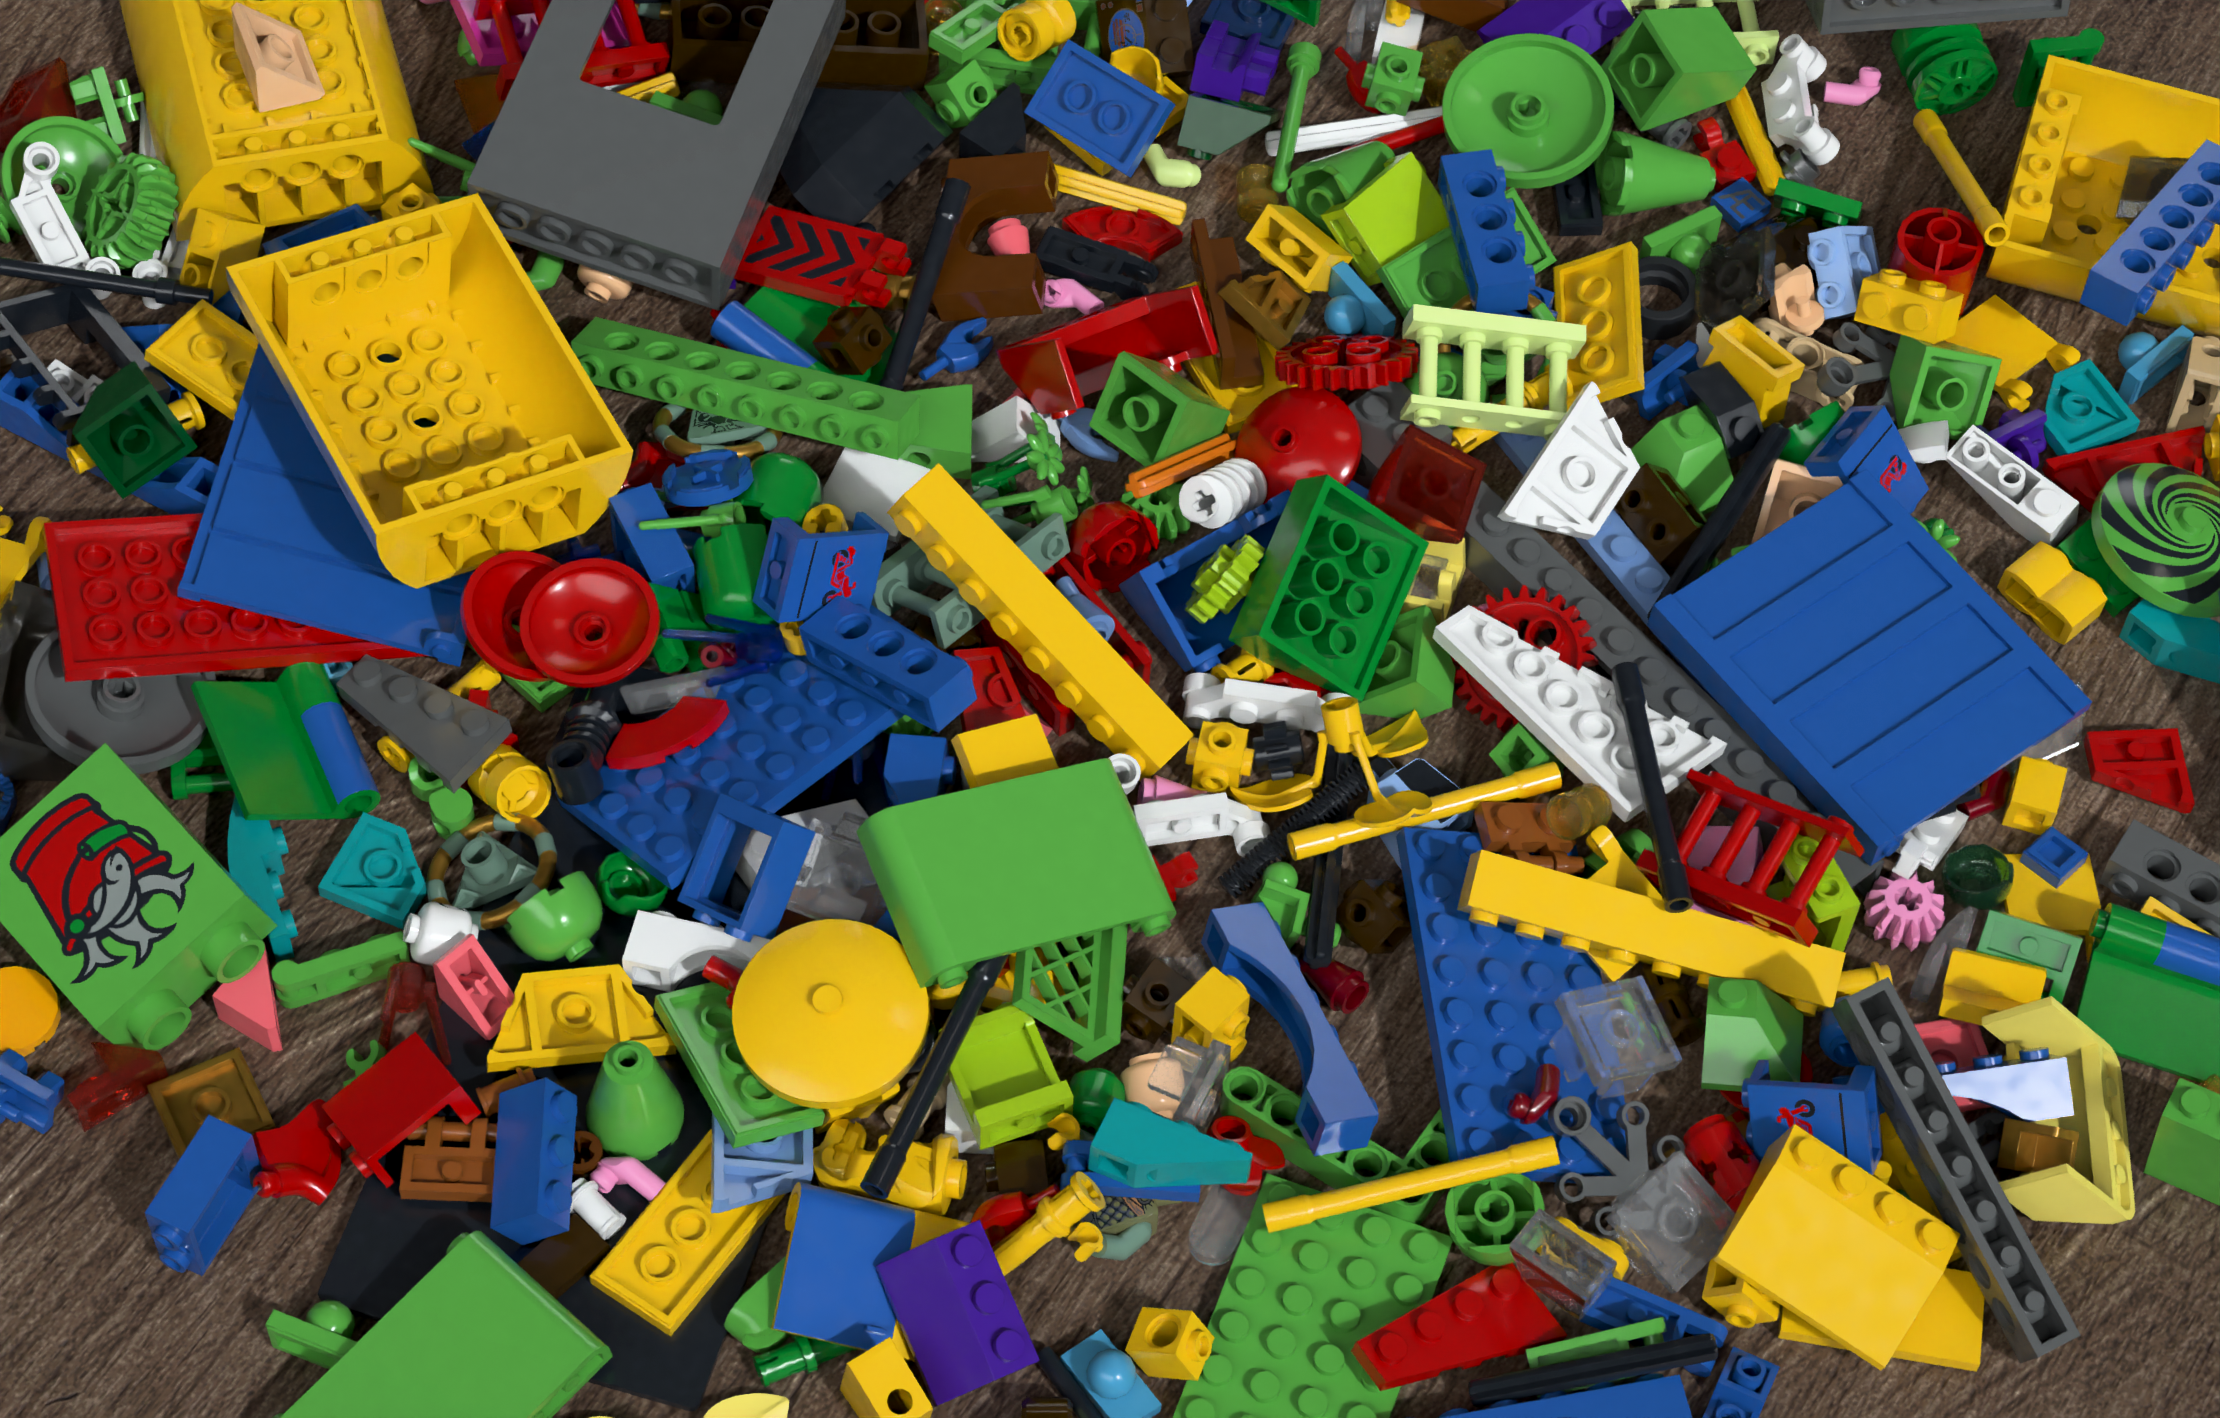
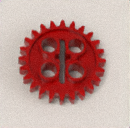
M1358 333L1349 337L1345 334L1323 335L1313 339L1307 338L1306 343L1292 342V346H1284L1282 350L1276 351L1275 375L1278 377V381H1286V385L1298 384V388L1313 386V390L1330 388L1331 391L1338 390L1339 388L1354 390L1371 389L1381 385L1388 386V381L1402 382V378H1411L1412 373L1418 372V347H1415L1414 342L1407 343V339L1395 340V336H1382L1379 334L1363 336L1362 333Z
M1522 585L1519 597L1517 598L1506 587L1503 588V601L1498 603L1488 594L1486 595L1488 609L1482 611L1480 608L1472 606L1517 630L1518 638L1523 640L1521 623L1528 621L1524 641L1540 650L1543 647L1537 646L1539 634L1545 629H1556V639L1546 647L1560 653L1559 660L1577 670H1580L1582 666L1592 667L1599 664V660L1594 655L1586 653V651L1596 647L1597 642L1593 637H1582L1590 630L1591 626L1586 620L1575 622L1581 612L1575 605L1564 610L1566 600L1560 594L1555 596L1549 603V592L1543 587L1539 589L1535 598L1532 597L1531 590L1526 585ZM1451 656L1453 664L1460 667L1455 672L1454 683H1464L1457 689L1455 694L1461 700L1471 698L1465 708L1472 715L1482 710L1480 721L1486 726L1491 724L1497 717L1496 725L1502 733L1507 731L1511 722L1515 726L1519 721Z

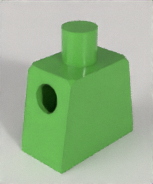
M972 384L907 391L908 393L920 395L919 435L901 455L900 459L929 469L934 468L939 463L952 477L971 479Z

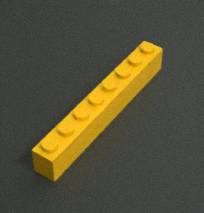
M939 463L906 491L887 512L894 520L897 529L903 535L911 538L923 550L929 563L938 571L943 572L955 584L961 597L970 605L975 606L987 618L993 631L1002 639L1007 640L1018 651L1025 665L1034 673L1039 674L1050 685L1057 699L1066 707L1071 708L1082 719L1089 733L1095 739L1103 742L1114 755L1120 753L1127 754L1138 762L1141 770L1140 782L1142 778H1150L1161 769L1194 736L1190 729Z
M1482 849L1470 855L1457 907L1459 911L1470 913L1469 921L1479 925L1497 927L1498 922L1516 926L1514 933L1525 938L1543 940V936L1548 935L1562 939L1560 946L1571 951L1588 953L1589 948L1607 952L1606 959L1614 963L1634 966L1635 960L1651 964V972L1660 976L1679 979L1680 973L1697 977V985L1708 989L1709 977L1758 980L1803 1013L1804 1016L1815 1017L1816 1011H1824L1834 1006L1846 955L1845 952L1813 943L1809 948L1766 930L1693 909L1681 913H1670L1665 910L1662 900Z

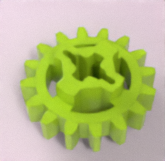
M1244 535L1241 540L1238 539L1232 548L1222 544L1195 573L1196 577L1190 585L1194 590L1191 593L1192 596L1186 602L1187 606L1184 610L1199 623L1203 624L1209 618L1212 619L1218 610L1228 614L1248 594L1257 573L1255 569L1258 567L1260 559L1264 556L1265 548L1250 535Z

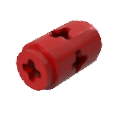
M1715 1114L1697 1122L1683 1136V1142L1686 1145L1684 1151L1721 1214L1729 1216L1732 1221L1760 1162L1736 1123L1728 1121L1722 1114ZM1742 1153H1744L1746 1156L1749 1155V1157L1747 1158V1164L1744 1163ZM1708 1173H1713L1714 1185L1711 1181H1708L1710 1179Z

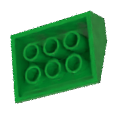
M1328 474L1296 480L1228 640L1269 665L1333 693L1350 695L1356 698L1358 703H1361L1429 543Z

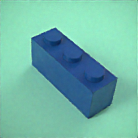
M546 1077L499 1094L490 1228L521 1245L567 1232L570 1225L577 1095Z

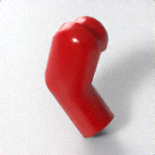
M713 955L706 963L702 977L731 991L726 998V1004L732 1009L735 990L744 970Z

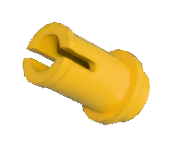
M1877 961L1871 962L1870 967L1842 971L1836 998L1853 995L1889 977L1892 983L1889 966L1887 964L1879 965Z

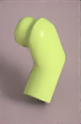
M1151 144L1143 157L1156 181L1164 187H1194L1201 179V170L1196 164H1192L1187 160L1168 159L1159 144Z

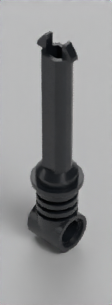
M629 675L608 685L589 688L585 701L571 706L564 717V728L566 731L563 739L549 750L546 755V764L559 799L567 805L586 804L598 797L603 790L604 782L600 771L609 747L612 746L621 729V722L615 712Z

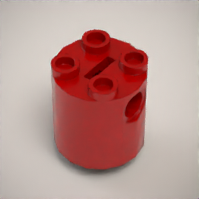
M1932 207L1918 210L1902 221L1887 269L1904 272L1907 278L1918 281L1930 280L1945 284L1947 289L1964 294L1960 317L1967 304L1984 251L1983 237L1975 224L1959 212L1947 208Z

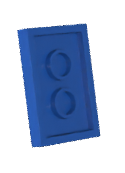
M1068 39L1024 113L1131 178L1175 107V104Z

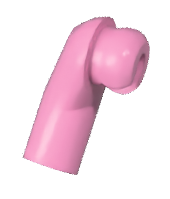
M1866 66L1859 70V78L1851 84L1826 81L1823 102L1850 106L1862 105L1879 92L1882 86L1879 83L1881 72L1875 67Z
M1048 279L1046 281L1044 305L1050 308H1076L1084 315L1104 308L1102 300L1074 279Z
M631 1156L605 1157L601 1159L596 1169L591 1172L589 1178L590 1181H595L598 1184V1191L601 1193L610 1192L615 1184H629L649 1202L653 1200L666 1184L643 1163Z

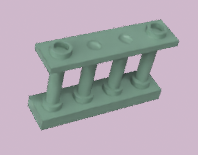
M984 485L970 497L981 507L982 501L997 498L999 493L997 489ZM1002 507L983 509L1010 539L1017 541L1015 542L1017 547L1042 573L1071 551L1062 514L1054 512L1038 526L1031 528L1006 518ZM913 540L882 562L871 605L888 616H891L904 606L930 617L938 647L946 649L986 618L975 606L970 605L961 597L958 588L943 572L938 571L929 563L926 554ZM934 582L954 589L940 601L920 594Z

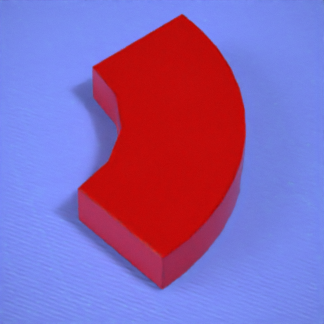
M1099 206L1084 209L1062 218L1063 230L1135 253L1144 260H1148V262L1182 243L1183 233L1176 226L1156 214L1138 209L1137 212L1112 210V206Z
M683 696L674 708L659 718L643 723L623 724L605 757L609 769L628 770L646 768L666 762L665 756L678 753L687 746L694 749L708 739L726 719L730 712L726 700Z

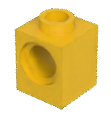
M2022 756L2012 779L2002 825L2041 836L2052 826L2057 815L2068 768L2054 765L2046 759H2033Z
M1142 1307L1125 1351L1148 1377L1198 1381L1204 1364L1211 1354L1215 1337L1193 1311Z

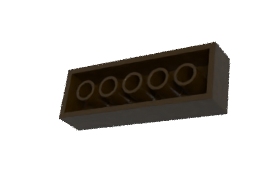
M669 0L667 19L668 48L671 56L669 72L674 74L677 81L738 83L773 1ZM846 0L844 21L818 81L909 85L914 91H923L929 58L924 0Z

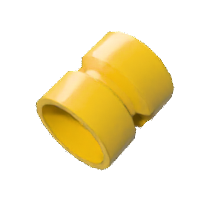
M1026 0L1024 3L1005 11L1001 15L997 25L998 38L1009 56L1018 61L1027 62L1046 53L1047 50L1063 44L1068 39L1070 40L1075 33L1077 25L1076 16L1068 0Z
M500 744L468 778V785L474 795L508 821L519 823L522 818H518L512 813H520L536 818L546 808L552 794L551 781L547 773L510 745Z

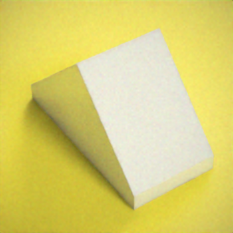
M1015 396L972 420L971 462H993L1029 443L1027 434L1035 435L1038 433L1034 426L1035 422L1030 415L1031 412L1037 413L1046 421L1048 433L1055 436V442L1060 447V422L1056 419L1051 420L1048 414H1040L1032 404L1019 396ZM1025 456L1014 463H1020L1027 460Z

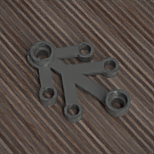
M1846 322L1833 333L1834 345L1845 353H1850L1857 349L1876 362L1853 366L1844 358L1833 357L1817 373V386L1819 390L1829 397L1842 396L1854 385L1887 379L1881 399L1873 406L1885 405L1893 422L1897 420L1889 376L1895 352L1886 348L1885 345L1890 342L1897 347L1901 334L1869 325L1866 328L1865 335L1853 323Z
M1568 1096L1557 1100L1548 1112V1122L1551 1129L1561 1137H1574L1613 1175L1583 1177L1576 1172L1561 1175L1554 1184L1557 1198L1564 1203H1574L1584 1197L1635 1196L1649 1210L1619 1212L1618 1209L1612 1206L1599 1208L1590 1217L1592 1231L1600 1237H1609L1616 1235L1620 1231L1653 1230L1660 1240L1668 1244H1681L1689 1241L1698 1230L1699 1213L1693 1202L1684 1197L1681 1165V1160L1685 1155L1683 1141L1675 1135H1666L1658 1138L1652 1145V1156L1657 1163L1662 1165V1193L1649 1181L1646 1125L1649 1122L1650 1114L1648 1108L1642 1102L1631 1101L1619 1107L1616 1114L1618 1125L1625 1130L1626 1159L1590 1125L1591 1110L1583 1099L1576 1096ZM1629 1108H1634L1639 1113L1640 1119L1637 1125H1632L1627 1120L1626 1113ZM1563 1109L1570 1111L1573 1116V1123L1570 1127L1564 1126L1560 1121L1559 1116ZM1665 1141L1670 1142L1675 1148V1155L1672 1159L1666 1158L1662 1153V1145ZM1567 1179H1572L1577 1184L1578 1191L1574 1197L1569 1196L1565 1192L1564 1183ZM1670 1211H1674L1679 1216L1680 1223L1676 1229L1671 1228L1667 1223L1666 1218ZM1603 1213L1609 1214L1613 1219V1227L1610 1231L1603 1229L1600 1224V1217Z

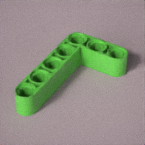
M1239 1066L1231 1069L1224 1077L1220 1098V1113L1222 1117L1236 1116L1245 1120L1249 1124L1254 1136L1272 1140L1281 1148L1285 1159L1334 1189L1432 1167L1423 1161L1427 1158H1435L1443 1164L1450 1162L1441 1108L1404 1159L1399 1158L1372 1140H1369L1367 1147L1314 1156L1295 1121L1301 1103L1300 1096L1251 1067ZM1238 1093H1245L1247 1095H1250L1253 1099L1248 1101H1241L1236 1099L1233 1095ZM1278 1118H1285L1290 1120L1294 1124L1290 1126H1281L1275 1123L1273 1120ZM1369 1169L1376 1176L1364 1177L1359 1175L1356 1170ZM1446 1189L1414 1196L1418 1200L1414 1203L1397 1200L1367 1208L1420 1225Z

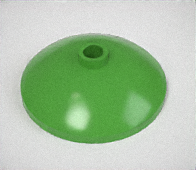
M52 116L31 122L12 138L4 151L0 165V183L5 200L10 205V200L19 196L25 173L23 157L27 147L35 142L51 144L56 148L60 157L58 171L52 177L51 185L59 184L64 188L65 194H57L81 242H85L86 239L82 237V231L86 224L82 222V218L87 214L88 207L85 204L91 199L93 194L91 189L96 188L99 183V175L107 173V167L110 162L116 163L123 153L110 136L95 125L84 120L67 116ZM35 165V166H34L35 168L40 169V170L46 169V168H45L44 166H42V165Z

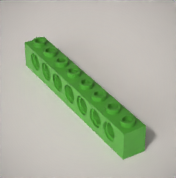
M595 317L571 341L572 350L593 385L895 460L901 457L919 435L920 395Z

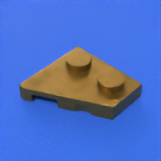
M1281 270L1269 272L1266 276L1260 274L1250 276L1243 283H1238L1236 279L1231 280L1218 292L1226 302L1253 326L1255 333L1262 340L1268 341L1278 351L1290 342L1311 302V299Z

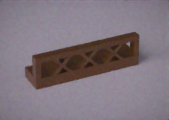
M1205 218L1193 219L1191 225L1190 256L1196 283L1220 351L1212 355L1220 390L1263 385L1264 370L1253 326L1218 294L1219 290L1231 280L1236 279L1238 283H1243L1233 237L1209 239Z

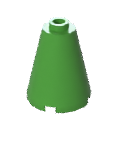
M1611 131L1605 148L1594 161L1597 186L1600 188L1601 212L1602 215L1614 217L1704 200L1708 193L1714 189L1716 182L1715 169L1710 166L1707 158L1623 131Z
M1370 141L1304 163L1291 173V187L1286 191L1288 204L1338 243L1320 215L1331 206L1346 202L1383 171L1385 169L1384 163L1389 158L1395 157V154L1383 142Z
M623 1041L615 1044L607 1051L586 1106L587 1130L599 1138L603 1152L610 1157L631 1156L639 1161L649 1160L657 1156L658 1151L666 1147L670 1142L672 1145L678 1139L684 1124V1105L681 1095L651 1051L642 1043Z

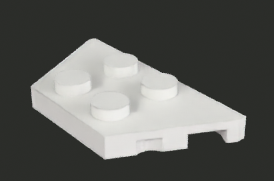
M1591 381L1586 384L1498 514L1497 517L1501 520L1586 540L1597 534L1640 469V466L1631 449L1624 444L1622 432L1614 417L1608 419L1596 396L1601 392L1594 382Z

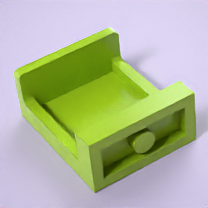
M1412 152L1389 158L1384 163L1385 169L1346 202L1331 206L1320 215L1339 245L1353 256L1350 262L1367 286L1382 283L1376 270L1449 226L1441 195L1438 194L1426 175L1423 164L1415 158Z
M1799 834L1796 836L1781 863L1786 871L1784 879L1767 887L1765 892L1768 894V897L1781 901L1783 897H1789L1817 848L1818 841L1808 836H1801ZM1834 858L1807 903L1806 908L1808 910V918L1819 931L1813 944L1844 952L1861 903Z
M1012 1002L1000 1004L992 1012L976 1016L948 1071V1075L979 1149L983 1150L1049 1128L1047 1123L1061 1113H1068L1073 1116L1074 1096L1067 1080L1060 1082L1036 1027L1034 1017L1012 1005Z

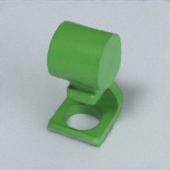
M416 757L410 761L408 772L412 794L422 801H429L432 822L439 836L447 840L451 834L460 831L471 821L475 820L472 798L466 790L459 788L453 794L443 785L442 779L433 771L429 773L419 765Z

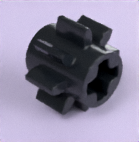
M1285 721L1263 724L1264 736L1253 737L1258 771H1271L1272 781L1294 778V766L1305 764L1300 731H1288Z

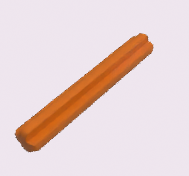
M1222 433L1134 471L1128 476L1129 482L1125 483L1126 492L1132 491L1134 497L1140 499L1234 457L1237 440H1231L1228 433Z

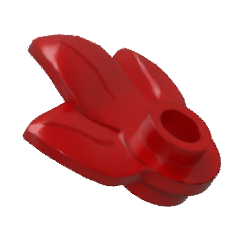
M1220 1117L1213 1122L1206 1132V1135L1218 1140H1232L1241 1145L1245 1151L1253 1154L1247 1183L1221 1184L1224 1189L1232 1194L1240 1196L1252 1195L1260 1188L1262 1170L1279 1169L1285 1166V1158L1281 1148L1272 1140L1254 1136L1249 1124L1239 1117Z

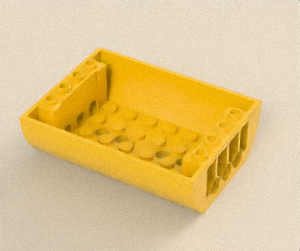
M119 0L141 92L144 91L146 100L143 102L156 158L162 164L168 166L170 172L176 175L174 184L179 187L175 197L179 205L174 209L173 217L175 221L172 222L176 242L190 239L198 208L236 214L263 224L265 227L322 219L354 204H358L364 211L381 209L380 206L392 194L402 191L412 182L424 192H432L434 194L424 153L408 143V139L411 137L420 140L381 0ZM236 2L301 30L325 91V95L321 99L259 113L235 50L231 7Z
M2049 54L2019 149L2001 215L2010 230V236L2004 244L1996 247L1993 246L1985 277L2080 302L2091 268L2206 139L2220 145V99ZM2215 224L2214 230L2203 248L2196 246L2195 252L2184 270L2176 269L2175 276L2165 292L2157 291L2154 302L2145 315L2138 313L2135 316L2136 318L2177 329L2184 325L2195 334L2214 336L2220 340V268H2212L2205 264L2203 260L2214 259L2220 263V225ZM2077 226H2090L2097 233L2092 235L2085 234Z

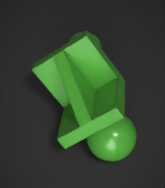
M1278 861L1270 864L1265 869L1263 884L1252 898L1251 903H1264L1272 920H1276L1279 924L1281 936L1290 951L1300 935L1306 936L1308 917L1305 916L1310 894L1295 889L1298 884V875L1295 868L1287 862ZM1337 922L1335 923L1333 948L1338 945L1342 929Z

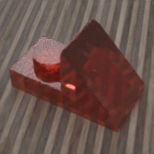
M102 1042L91 1043L96 1061L103 1074L82 1081L73 1092L66 1095L73 1116L84 1132L148 1095L147 1085L169 1077L164 1060L158 1051Z

